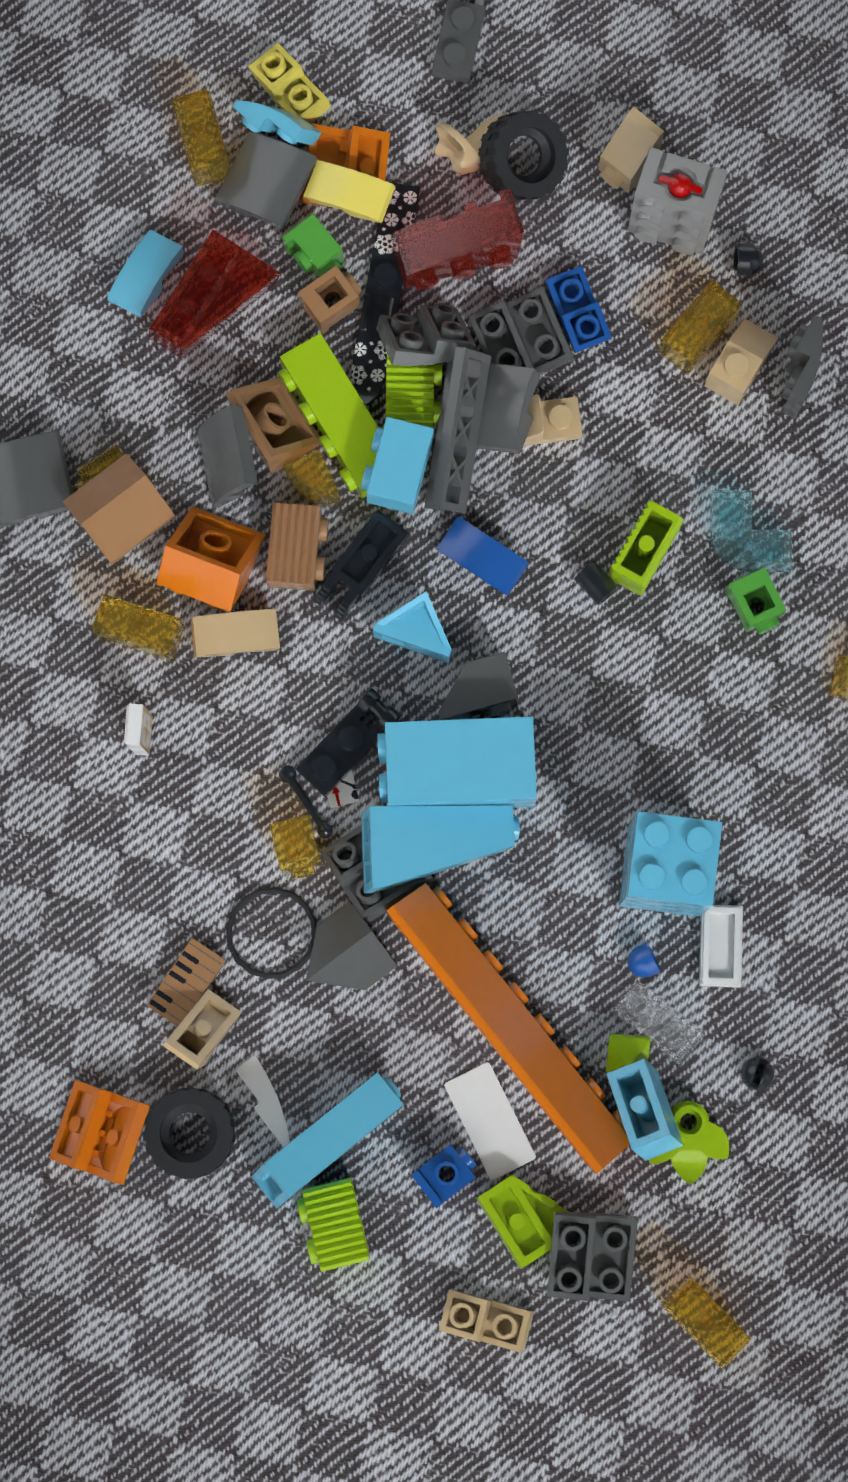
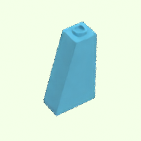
M513 805L369 806L361 812L364 893L378 892L515 846V841L518 840L520 833L519 819L517 816H513Z
M377 1072L265 1162L251 1176L252 1179L277 1209L404 1104L399 1099L401 1097L399 1089L389 1078L385 1077L383 1079Z

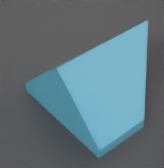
M427 591L375 623L373 629L374 638L450 663L452 649Z

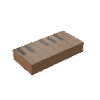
M191 938L146 1006L176 1026H179L208 990L227 960L194 938Z

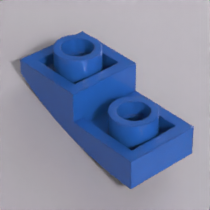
M582 266L544 280L554 309L574 353L612 339L599 302H596Z
M459 516L436 549L506 596L509 595L529 564L528 561Z

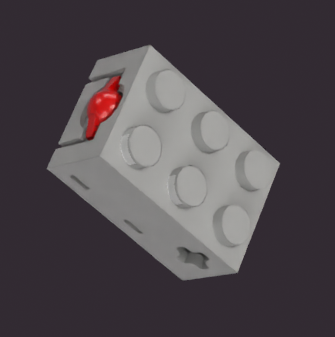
M650 147L635 191L628 232L634 233V236L643 242L656 243V241L670 244L673 250L682 254L693 255L694 252L702 254L728 171L717 167L712 168L710 165L669 152L664 153L662 150Z

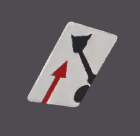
M352 770L327 796L330 808L359 801Z

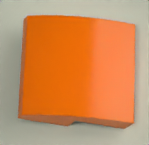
M311 123L321 132V135L314 145L306 144V152L317 156V160L346 167L384 181L386 180L391 133L352 126L350 130ZM308 180V182H307V184H306V186H305V188H304V190H303V192H302V194H301V196H300V203H306V204L324 206V205L312 203V202H310L309 200H307L305 197H303V196H304V193H305V191H306L307 185H308V183H309V180Z
M75 1080L49 1159L74 1169L86 1171L110 1182L124 1185L150 1105Z

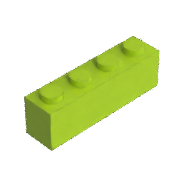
M319 333L280 356L282 370L278 372V375L289 393L294 390L297 392L302 401L298 408L308 425L311 426L315 423L323 436L319 437L318 440L328 458L331 459L336 456L343 469L338 471L346 488L349 492L356 489L361 499L367 496V490L361 489L365 468L367 465L374 467L377 452L371 451L378 425L324 337Z

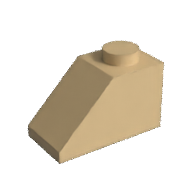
M634 106L628 112L601 154L599 170L605 182L615 189L621 187L628 194L639 182L650 147L660 150L664 130Z
M744 319L710 370L704 386L734 404L739 405L779 338Z

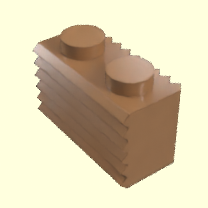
M273 503L266 573L268 587L316 591V581H324L325 557H319L320 541L327 542L329 518H322L321 506Z

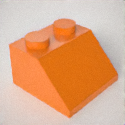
M192 506L165 545L156 584L169 588L177 594H184L205 602L213 608L231 612L245 589L266 534Z

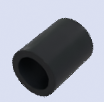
M595 561L589 563L574 578L575 582L598 606L605 602L619 587Z

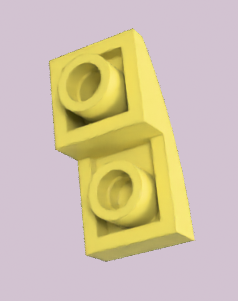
M276 43L248 66L256 80L282 110L290 112L311 124L331 108L328 98L304 75L302 67L279 43Z
M317 160L303 197L312 203L341 209L353 217L382 223L395 186L392 183L368 174Z

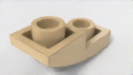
M276 609L219 613L190 618L194 658L231 656L236 653L275 651L280 649Z
M450 1289L439 1331L522 1353L525 1351L534 1311Z

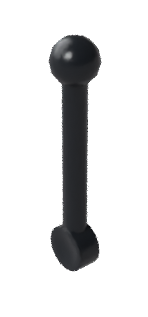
M290 765L284 766L279 771L280 779L290 784L317 825L318 835L324 839L329 838L333 833L332 826L324 823L295 779L297 773L294 767Z

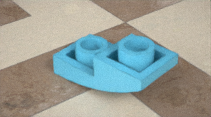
M239 100L233 105V108L244 117L242 123L255 133L262 134L264 131L277 134L292 145H296L297 142L314 145L321 135V132L313 125L282 109Z
M149 230L117 276L108 294V301L142 317L162 293V281L183 257V246Z

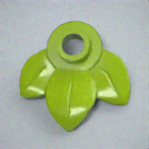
M683 1101L676 1104L671 1111L684 1146L648 1159L650 1164H658L671 1159L677 1174L685 1182L693 1184L704 1172L708 1157L713 1159L728 1158L729 1141L721 1127L709 1122L708 1114L700 1104L693 1101ZM690 1113L695 1118V1125L693 1128L686 1130L681 1126L680 1120L684 1114Z

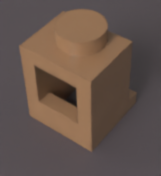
M334 266L300 290L298 297L300 305L323 335L329 331V327L360 306L358 294L362 290L349 272L343 275L339 268ZM329 297H338L340 301L330 307L326 304Z

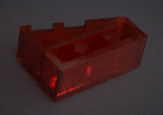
M511 188L499 192L501 200L478 208L476 201L463 205L466 212L464 214L447 219H442V216L439 214L394 231L392 246L405 289L413 286L416 289H426L436 285L440 279L451 276L454 279H464L474 275L477 269L489 266L492 269H502L513 264L514 260L518 259L524 230Z
M213 229L150 326L148 338L182 359L277 284L280 272Z

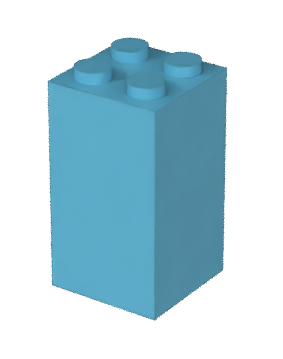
M533 717L385 722V733L377 734L379 762L386 763L387 774H379L381 803H388V806L513 805V808L535 807L537 792Z
M638 811L628 826L619 907L696 917L701 916L713 907L722 822Z

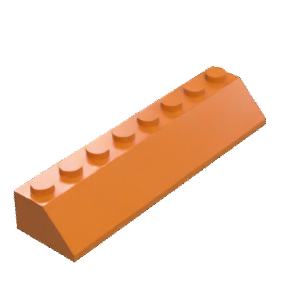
M425 883L386 911L388 917L591 1171L597 1174L630 1145L619 1111L617 1110L611 1114L601 1102L607 1096L592 1078L585 1082L575 1070L581 1064L566 1045L559 1050L550 1039V1036L555 1031L540 1013L536 1017L530 1014L524 1006L529 999L515 982L508 986L498 974L504 968L488 949L483 954L473 943V940L478 937L464 918L457 922L447 909L452 906V903L438 886L431 890Z

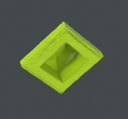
M609 1033L606 1072H612L641 1059L648 1061L650 1037Z

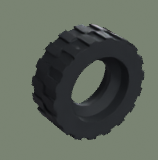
M532 110L504 114L498 117L496 122H491L487 127L486 134H483L481 138L482 144L481 148H479L478 156H480V171H483L484 180L487 184L491 185L492 190L496 194L504 195V198L509 200L543 198L545 194H551L556 190L555 187L561 184L564 179V172L567 171L569 164L567 163V156H569V148L566 146L567 139L565 134H562L559 129L558 123L556 121L553 122L550 116L545 113L539 114L538 111ZM519 136H527L533 139L540 151L538 167L533 173L526 176L514 172L508 162L509 146Z
M199 1088L176 1089L162 1096L152 1106L149 1116L146 1117L144 1123L146 1124V1129L143 1132V1140H146L147 1147H145L146 1151L153 1158V1163L170 1176H176L180 1179L204 1177L219 1169L226 1159L230 1157L233 1151V1144L236 1142L235 1119L232 1118L228 1105H225L216 1094ZM188 1112L197 1113L204 1117L210 1127L209 1142L201 1151L193 1154L179 1151L173 1145L170 1138V1128L174 1120Z

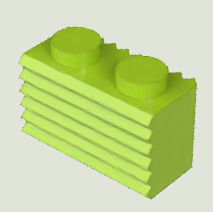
M387 354L386 418L390 417L434 428V424H438L441 414V401L434 400V386H442V362L418 366L392 365Z
M653 501L647 502L645 509L642 510L641 516H639L637 523H635L633 530H631L629 537H627L626 542L623 544L622 550L619 551L618 557L615 558L614 564L611 565L609 577L617 584L642 596L680 530L684 519Z
M352 1177L302 1189L304 1198L297 1199V1206L302 1224L309 1222L313 1239L306 1240L311 1264L319 1263L320 1270L323 1272L370 1260L371 1257Z

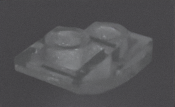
M636 979L612 1009L614 1014L641 1036H649L651 1039L650 1043L679 1066H681L705 1036L701 1029L673 1009L667 1001L638 979Z

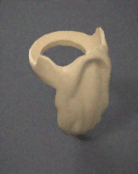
M504 114L495 115L486 120L466 138L450 125L439 123L436 126L439 142L434 149L435 155L448 157L452 163V170L460 175L476 172L480 169V156H478V152L482 144L481 138L483 134H486L487 127L491 122H496L498 117Z

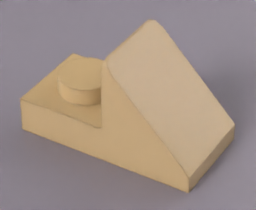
M539 394L533 395L527 411L534 420L523 446L582 439L578 397L540 401Z
M208 989L163 1046L195 1069H199L208 1063L216 1046L238 1020L241 1011Z

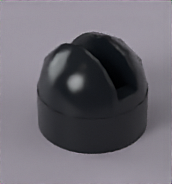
M736 243L733 259L734 274L744 276L755 274L761 268L763 262L761 250L752 244Z
M754 1057L744 1062L740 1070V1077L746 1087L752 1090H763L772 1083L774 1069L766 1059ZM760 1063L765 1065L759 1084H755L752 1080Z

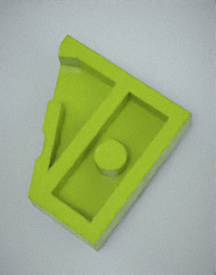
M510 1175L476 1197V1200L519 1269L524 1268L551 1250L555 1212H569L557 1205V1202L536 1192L528 1184L513 1175Z

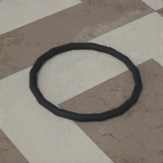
M279 887L261 888L244 896L231 911L226 926L227 946L235 962L249 974L265 979L284 978L300 970L311 957L317 926L316 919L309 905L296 893ZM278 893L292 898L304 908L311 923L312 938L307 953L296 965L283 972L265 973L251 968L239 957L233 945L232 927L237 913L247 901L261 894Z

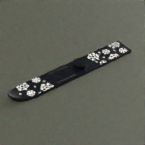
M389 182L395 186V190L383 222L377 225L351 368V383L365 406L377 398L386 378L387 352L376 328L379 315L393 316V314L398 313L420 187Z

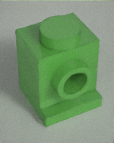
M314 214L310 215L282 237L285 251L289 256L296 251L293 257L306 274L312 271L319 278L334 266H337L339 270L342 268L341 263L344 262L342 248Z
M765 567L730 583L725 590L746 633L756 629L758 634L761 635L780 625L778 618L784 615L786 608ZM753 600L759 601L763 606V610L760 613L752 612L749 608V602Z

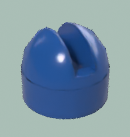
M647 942L634 948L629 954L627 960L628 968L635 976L648 978L661 972L659 963Z

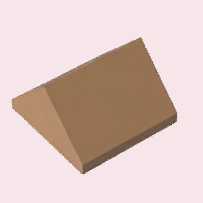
M280 377L236 388L226 394L229 406H243L249 439L271 474L320 445L318 440L320 435L313 424L311 426L308 425L298 408L300 403L293 392L289 393Z
M124 454L63 501V504L111 565L176 517L146 474L127 454Z

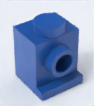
M450 1144L412 1173L411 1176L433 1205L438 1208L476 1178L471 1170L477 1164L463 1146L455 1150ZM451 1166L455 1171L453 1180L449 1182L442 1181L439 1177L440 1168Z

